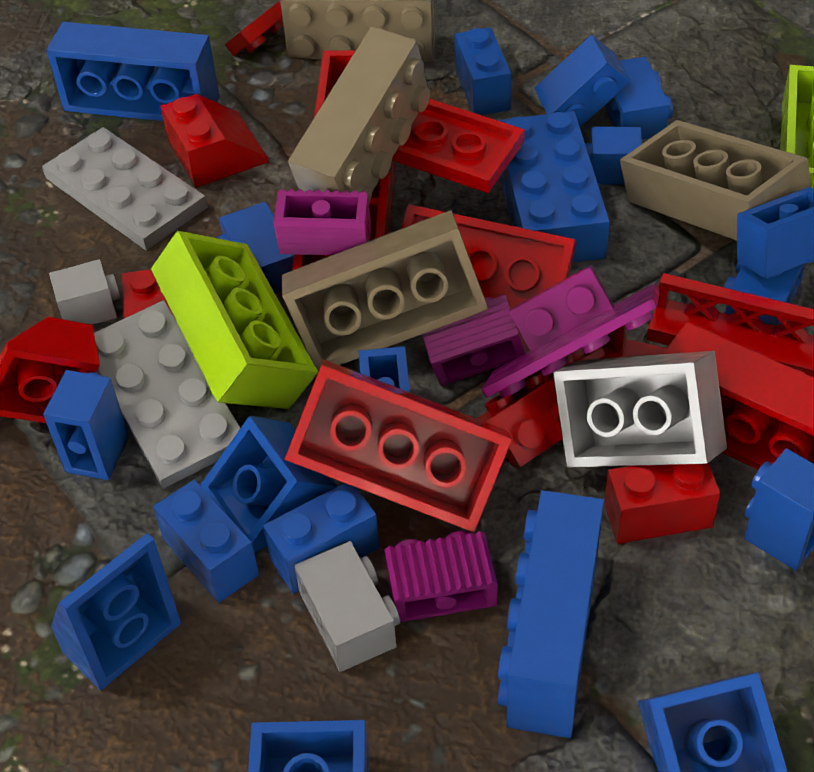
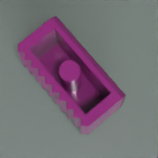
M283 188L279 190L274 215V227L279 254L335 255L369 242L372 226L368 194L364 190L360 193L355 190L351 193L347 190H344L342 193L335 190L331 193L328 189L324 192H321L319 189L315 192L310 189L306 192L302 189H299L297 192L293 189L287 192Z
M506 295L496 298L485 297L488 310L422 334L431 365L441 386L455 383L457 380L463 381L465 377L471 378L474 374L480 375L482 371L489 372L491 368L496 369L500 365H504L525 353L517 327L509 314L510 307Z
M457 531L449 534L445 539L439 537L435 541L429 539L425 543L416 539H409L398 543L395 548L388 546L384 549L390 593L400 622L497 606L498 584L485 532L479 531L473 534L467 531Z

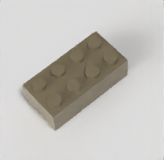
M280 0L288 58L322 59L323 51L356 50L372 26L417 40L421 60L433 63L437 37L436 0Z
M372 26L369 28L288 160L298 189H302L304 192L309 189L313 192L318 189L324 192L328 189L331 193L335 190H338L340 193L344 190H347L349 193L354 190L360 193L364 190L368 194L370 204L372 191L379 179L385 178L388 174L392 157L399 145L406 143L413 121L419 112H423L429 103L430 89L427 87L424 62L421 60L417 40Z
M679 120L674 121L620 159L628 202L737 240L738 213L811 187L808 158Z
M452 210L282 274V296L318 372L323 359L341 365L359 358L358 351L386 348L488 310L481 286Z

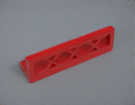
M666 273L662 274L659 282L660 295L658 305L655 308L654 317L649 324L646 340L669 346L685 323L688 322L747 349L757 351L761 355L788 367L800 370L814 378V335L808 334L804 329L808 326H814V309ZM669 291L687 295L692 302L685 304L668 300ZM719 303L729 305L736 313L731 315L721 313L714 305ZM766 314L777 317L781 324L774 326L763 323L759 316Z

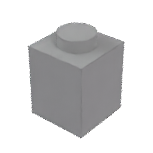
M100 259L49 273L62 319L93 325L117 318L113 301L121 298L114 274L105 276Z

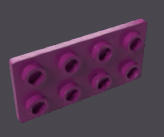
M589 265L511 308L509 314L530 350L496 368L481 389L483 394L488 398L499 392L502 398L507 397L526 385L524 378L539 370L543 376H546L568 363L566 357L574 351L582 348L585 353H589L610 341L608 334L625 325L627 330L630 331L645 324L654 317L651 311L658 305L660 290L656 283L614 305L592 265Z

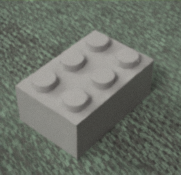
M715 351L577 360L553 372L567 467L707 464L727 449Z

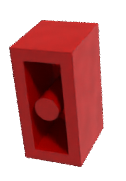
M709 462L707 464L634 465L608 470L604 505L616 543L621 544L713 528L720 491Z

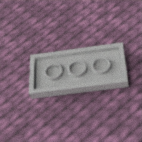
M104 127L90 134L87 138L42 166L47 180L146 251L208 208L205 195Z
M165 301L158 302L95 332L100 361L97 371L100 375L111 378L123 418L162 488L164 489L217 462L240 430V426L226 403H218L176 319Z

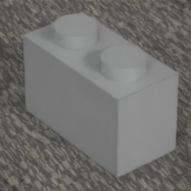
M351 541L294 564L299 593L339 672L396 648L395 626L400 624L397 609L389 595L381 598L375 585H378V578L370 559L367 556L359 558Z

